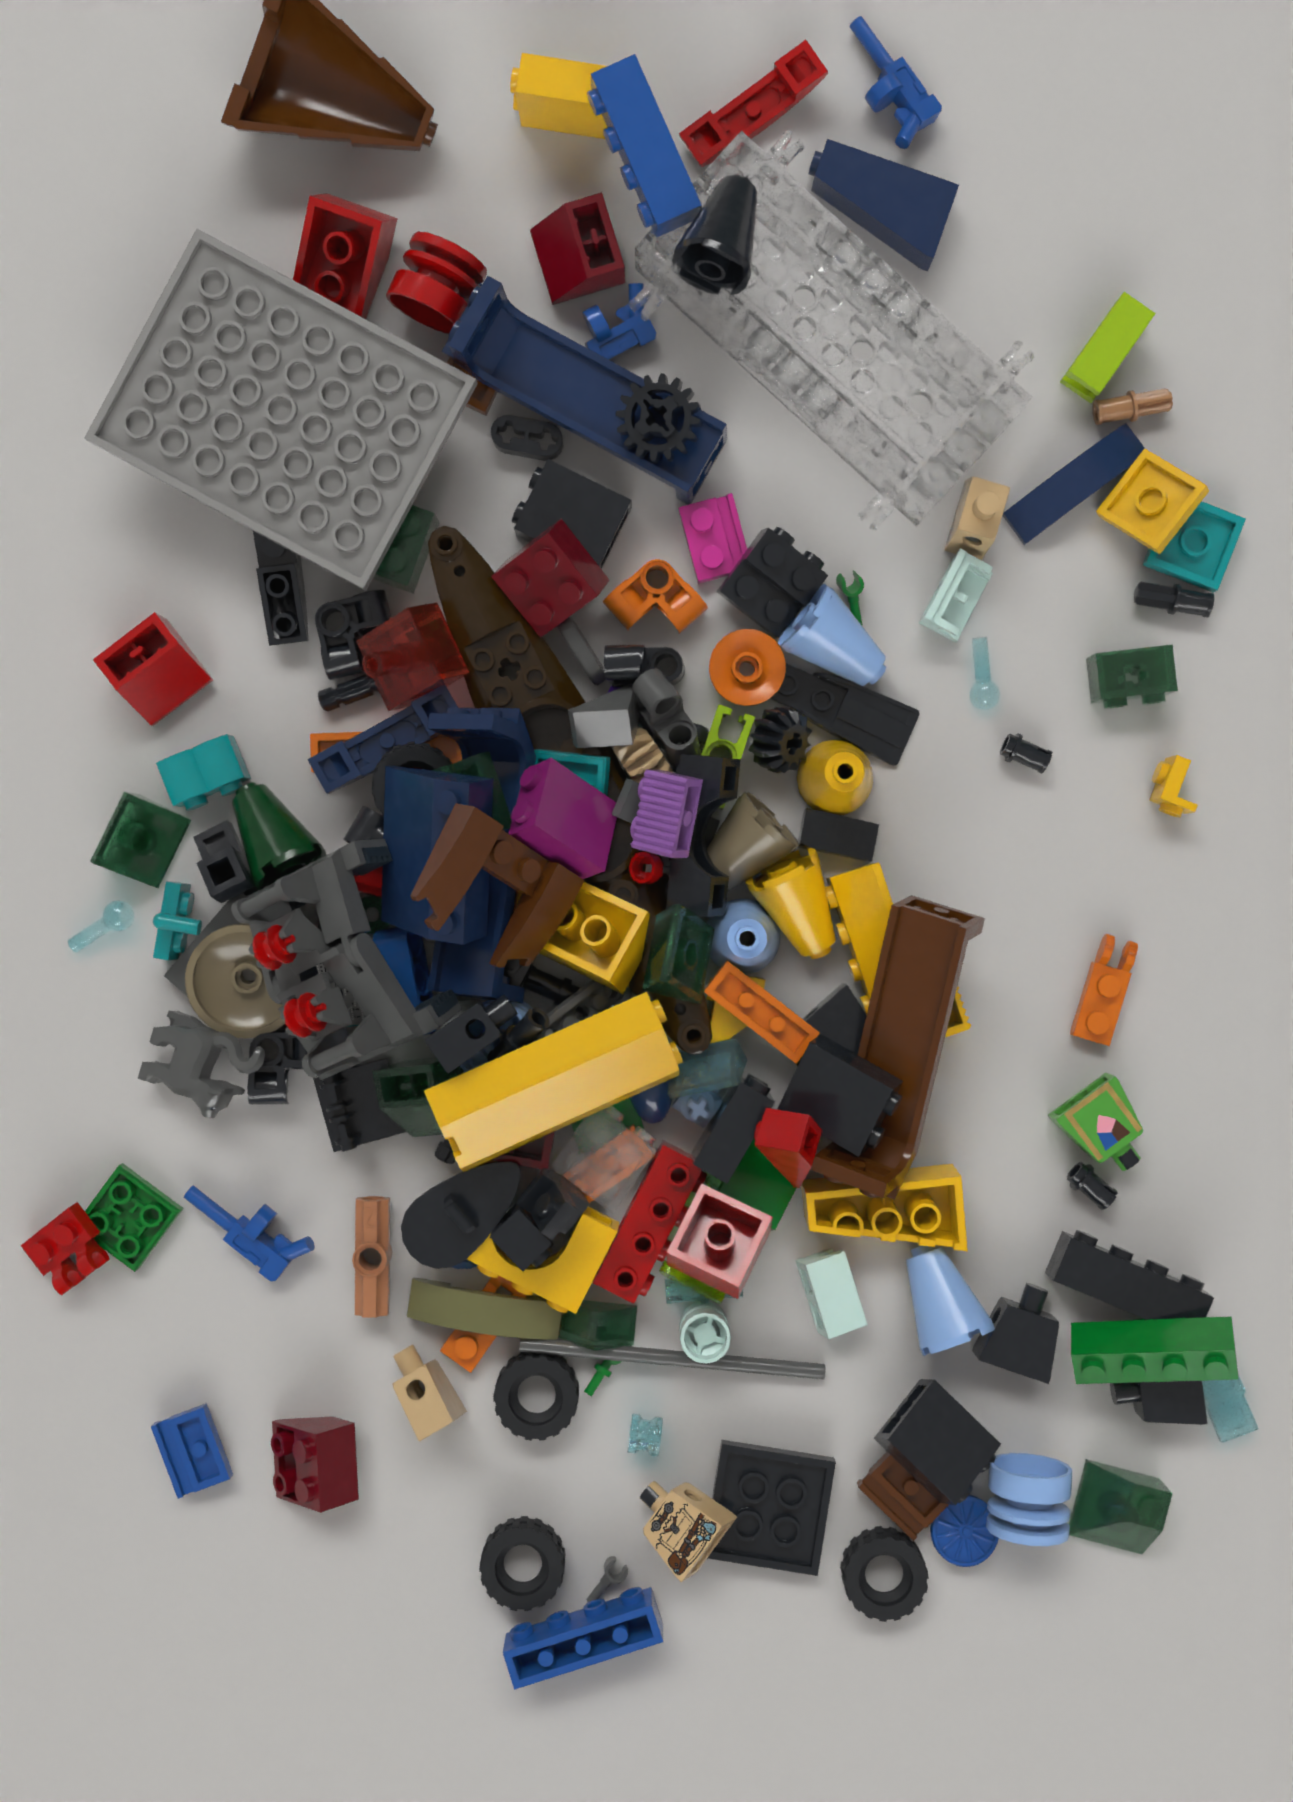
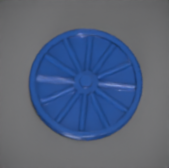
M969 1495L961 1503L956 1505L949 1504L931 1523L930 1533L933 1545L946 1561L956 1566L971 1567L984 1562L993 1553L999 1538L990 1534L986 1528L987 1516L990 1513L987 1509V1503L976 1496Z

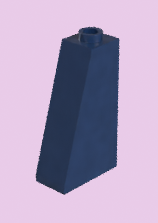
M827 139L823 153L815 151L808 174L814 176L811 191L915 266L928 272L959 184Z

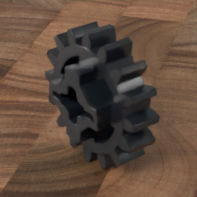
M664 373L660 374L658 383H654L649 375H645V386L640 388L635 383H631L630 387L634 393L632 397L624 395L620 397L621 401L626 405V409L616 411V416L625 421V424L620 425L617 428V432L620 435H629L623 443L628 449L638 445L636 449V456L643 459L649 452L653 463L658 464L660 454H664L669 462H673V451L678 449L686 455L688 451L684 443L687 440L697 442L698 440L692 432V428L701 427L703 422L701 419L693 417V414L701 410V405L698 402L689 403L694 396V392L691 388L681 392L683 382L676 377L671 385H669L668 378ZM656 393L670 394L664 400L652 399L650 396ZM640 406V420L634 426L635 412L637 407ZM650 406L656 412L659 411L663 415L669 431L654 423L655 420L653 413L649 409ZM684 410V424L679 433L677 431L678 417L683 414ZM656 437L665 438L668 443L654 445L646 441H651Z

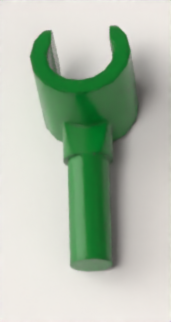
M853 570L854 582L846 587L845 578L839 573L836 577V584L847 596L851 613L863 625L858 596L864 589L863 579Z

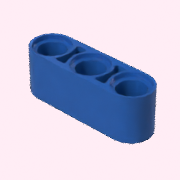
M399 927L376 931L373 941L414 1008L421 1002L432 998V990H428L430 975L422 936ZM436 1029L424 1035L433 1034Z

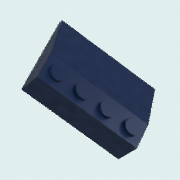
M385 766L383 839L387 843L393 861L383 865L381 921L427 939L461 945L487 936L490 874L482 868L439 931L428 928L424 922L433 913L427 899L414 901L410 895L455 803L474 806L492 818L494 778Z

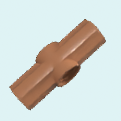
M367 1196L356 1198L355 1252L352 1258L353 1267L355 1268V1315L362 1316L363 1318H377L389 1315L390 1260L393 1253L390 1245L389 1197ZM374 1248L379 1251L382 1258L381 1263L374 1265L367 1262L364 1258V1249Z

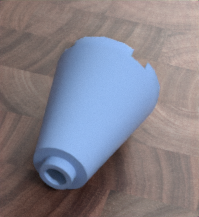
M825 584L820 586L807 606L803 607L796 618H793L778 639V644L784 651L861 686L866 685L868 682L871 685L875 684L886 670V666L883 664L886 658L884 653L833 588Z
M734 899L727 902L725 915L709 917L705 927L704 941L710 958L717 966L721 968L727 960L747 975L762 970L774 959L780 945V929L759 902L750 899ZM744 931H751L753 933V941L749 946L740 943L739 938Z
M919 1246L910 1250L913 1257L907 1259L906 1264L919 1347L923 1356L971 1341L975 1334L981 1333L983 1336L995 1330L991 1318L943 1247L934 1249V1247Z

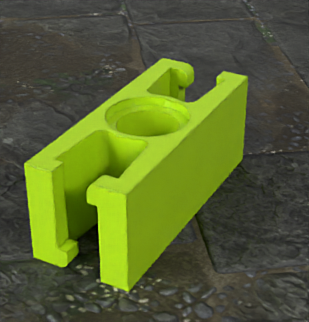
M1124 291L1063 376L1060 383L1091 404L1104 389L1156 313Z
M719 704L701 755L710 756V752L715 748H724L730 753L731 758L741 759L755 716L746 713L744 716H739L737 722L744 724L737 743H732L729 740L718 738L722 717L730 716L732 712L731 708ZM726 803L721 805L718 809L723 810Z

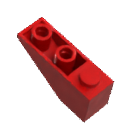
M765 1108L762 1121H759L755 1128V1146L794 1187L800 1188L812 1168L822 1129L808 1114Z

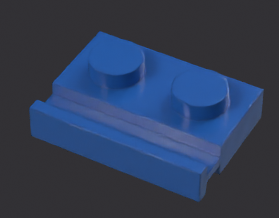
M207 1403L173 1415L163 1421H157L151 1426L178 1499L188 1493H195L227 1481L233 1476Z

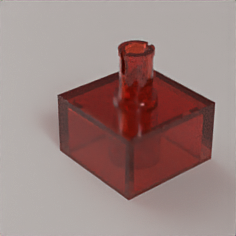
M437 602L407 607L356 641L364 657L362 661L364 672L374 679L388 711L411 706L410 702L444 684L447 687L469 674L468 668Z

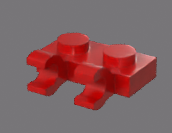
M78 1202L68 1207L20 1245L43 1276L50 1271L52 1272V1285L61 1296L110 1260L107 1252L94 1240V1237L101 1232ZM76 1253V1265L70 1259V1256Z

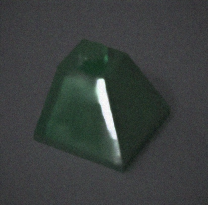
M1086 1459L1069 1521V1535L1143 1554L1164 1529L1173 1493L1159 1478Z

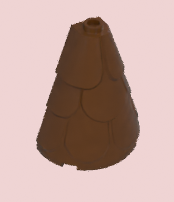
M319 0L263 1L264 18L240 85L235 83L233 85L221 119L222 124L234 127L238 131L291 135L306 140L350 142L352 147L420 151L423 144L431 146L438 126L437 123L432 122L434 108L384 57L379 58L342 19L336 18Z

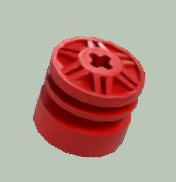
M418 231L412 235L409 242L410 249L405 251L403 255V261L410 270L400 269L396 271L386 297L395 308L406 316L431 329L449 334L453 325L460 319L468 305L464 298H470L474 288L484 282L487 268L473 254L443 237Z

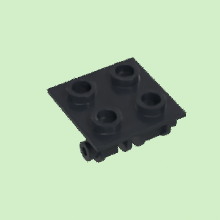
M388 1058L343 1070L323 1080H320L319 1077L313 1078L333 1152L340 1150L342 1152L357 1148L358 1145L408 1132Z

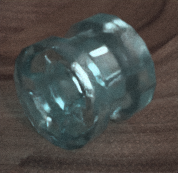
M632 1414L627 1453L636 1454L638 1451H646L650 1456L658 1457L663 1417H654L651 1420L643 1419L640 1414Z

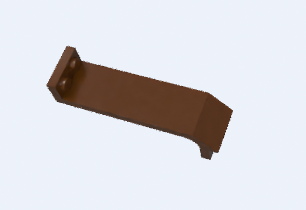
M913 895L891 905L858 1055L903 1080L898 1091L903 1097L892 1116L886 1114L881 1124V1127L886 1129L875 1150L869 1147L858 1157L836 1143L831 1142L815 1155L811 1170L823 1174L826 1180L856 1187L862 1194L868 1197H889L895 1200L918 1152L969 940L982 933L985 918Z

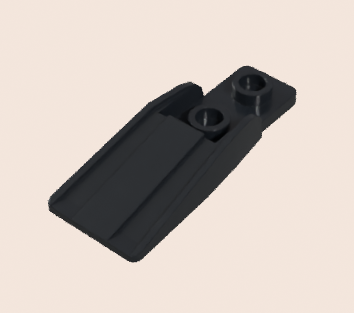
M787 663L784 681L777 693L770 698L796 710V712L806 717L808 721L838 739L849 742L860 750L893 766L898 764L920 715L917 709L854 682L824 673L815 672L809 674Z

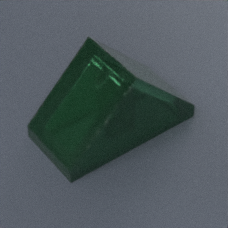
M583 1300L576 1314L569 1310L567 1313H562L559 1338L593 1351L634 1345L637 1305Z

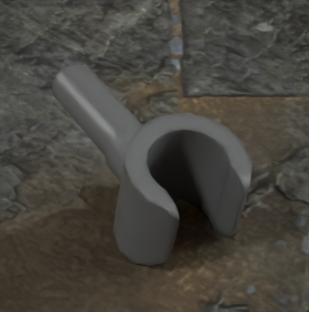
M611 1556L607 1558L604 1563L605 1574L586 1599L587 1602L599 1599L612 1583L619 1584L623 1582L628 1575L627 1565L622 1568L619 1574H611L609 1569L615 1563L616 1557Z

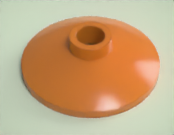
M740 629L723 637L713 649L709 661L710 679L716 691L727 701L740 706H755L772 698L780 689L786 673L785 657L778 643L768 634L755 629ZM743 663H750L754 668V673L750 676H744L740 673L739 667Z

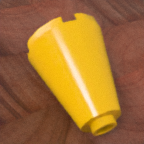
M842 740L821 742L805 754L806 760H801L799 763L796 777L799 793L804 801L814 810L846 815L862 806L871 792L873 770L870 761L862 750L849 742ZM838 768L843 770L846 779L839 777L837 773Z
M807 848L809 855L801 856L799 851L796 850L761 871L762 875L755 880L751 877L745 883L751 894L799 954L803 957L810 956L811 959H818L831 952V945L835 943L836 938L819 856L815 849Z

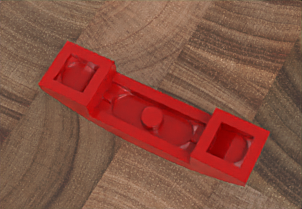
M805 39L774 62V70L713 114L711 110L681 131L679 137L702 168L731 153L768 128L811 92L828 75V70Z

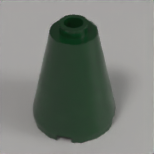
M251 782L241 786L235 792L236 796L232 800V806L253 883L258 891L276 882L277 879L287 876L327 855L321 843L266 785H257L255 782Z

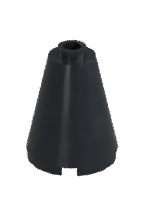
M739 174L723 177L675 247L672 258L673 266L677 262L681 268L679 276L696 289L719 295L721 289H732L730 295L740 293L747 287L752 270L757 190L747 177Z

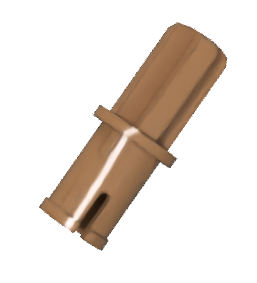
M1166 388L1137 394L1130 390L1125 396L1094 400L1092 411L1095 424L1101 425L1102 423L1124 419L1135 422L1140 416L1168 412L1173 406L1172 393Z

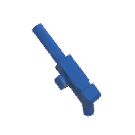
M859 16L850 24V29L881 70L878 81L869 89L865 95V100L875 113L882 111L891 103H895L898 108L894 116L902 126L895 139V144L899 148L907 149L918 131L935 122L941 112L942 105L934 94L930 96L927 94V90L903 57L895 61L891 58L863 17Z
M643 283L628 284L629 303L615 312L616 316L623 323L612 329L609 328L606 319L596 304L582 312L584 320L593 336V339L585 343L586 348L610 360L637 344L639 347H642L655 339L657 333L646 311H644Z
M194 1185L183 1196L188 1202L226 1230L228 1233L223 1238V1241L255 1266L260 1267L259 1273L269 1281H276L293 1259L315 1249L314 1242L309 1236L292 1243L282 1234H278L273 1239L264 1232L278 1214L266 1204L257 1211L251 1220L244 1215L237 1220Z

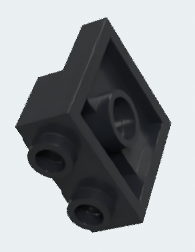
M776 527L774 531L770 528H765L759 532L716 591L774 638H780L801 607L807 606L828 577L821 570L824 562L809 551L801 554L792 546L795 539L779 527Z

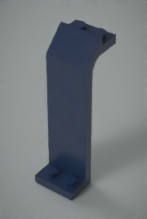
M487 276L484 283H480L472 291L466 309L460 319L453 325L448 340L442 349L445 355L481 383L675 488L677 499L687 505L691 504L727 441V424L700 410L693 414V417L701 419L703 422L702 426L692 428V432L698 440L697 442L687 440L684 443L688 451L686 455L677 449L673 451L674 461L669 462L664 454H660L658 464L651 461L649 452L643 459L636 456L638 445L628 449L623 443L629 435H620L617 432V428L625 424V421L616 416V411L626 409V405L620 399L621 395L631 398L634 394L630 384L635 383L642 388L645 386L644 379L518 310L507 299L502 283L490 276ZM656 393L650 396L652 399L664 400L670 394ZM640 406L637 407L635 412L634 426L640 420ZM650 406L649 409L653 413L654 423L669 431L663 415L659 411L656 412ZM684 410L683 414L678 417L677 431L679 433L684 424ZM656 437L651 441H646L654 445L668 443L665 438Z
M447 708L446 713H430L427 729L452 738L459 745L462 754L461 774L494 778L492 818L504 826L502 830L509 834L512 823V810L517 803L521 788V776L525 769L536 763V754L520 708ZM490 874L487 936L464 945L435 940L428 990L443 993L452 989L457 996L497 1000L505 994L510 1002L523 1003L525 988L510 985L511 977L504 976L505 967L498 968L489 964L513 914L516 890Z

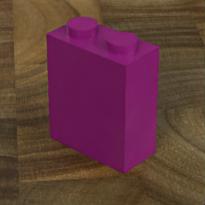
M553 758L525 769L520 779L521 788L517 803L511 814L512 823L509 835L548 861L561 864L582 879L604 872L617 817L611 815L616 802Z

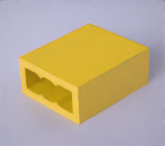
M522 53L520 67H513L510 82V92L514 93L513 110L519 111L521 126L605 139L603 130L607 128L602 114L598 116L594 114L587 97V92L591 90V73L607 66Z

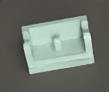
M960 548L953 556L919 624L957 642L993 574L991 572L993 567Z
M828 1249L795 1260L819 1334L827 1339H831L868 1325L845 1251L833 1252V1249Z

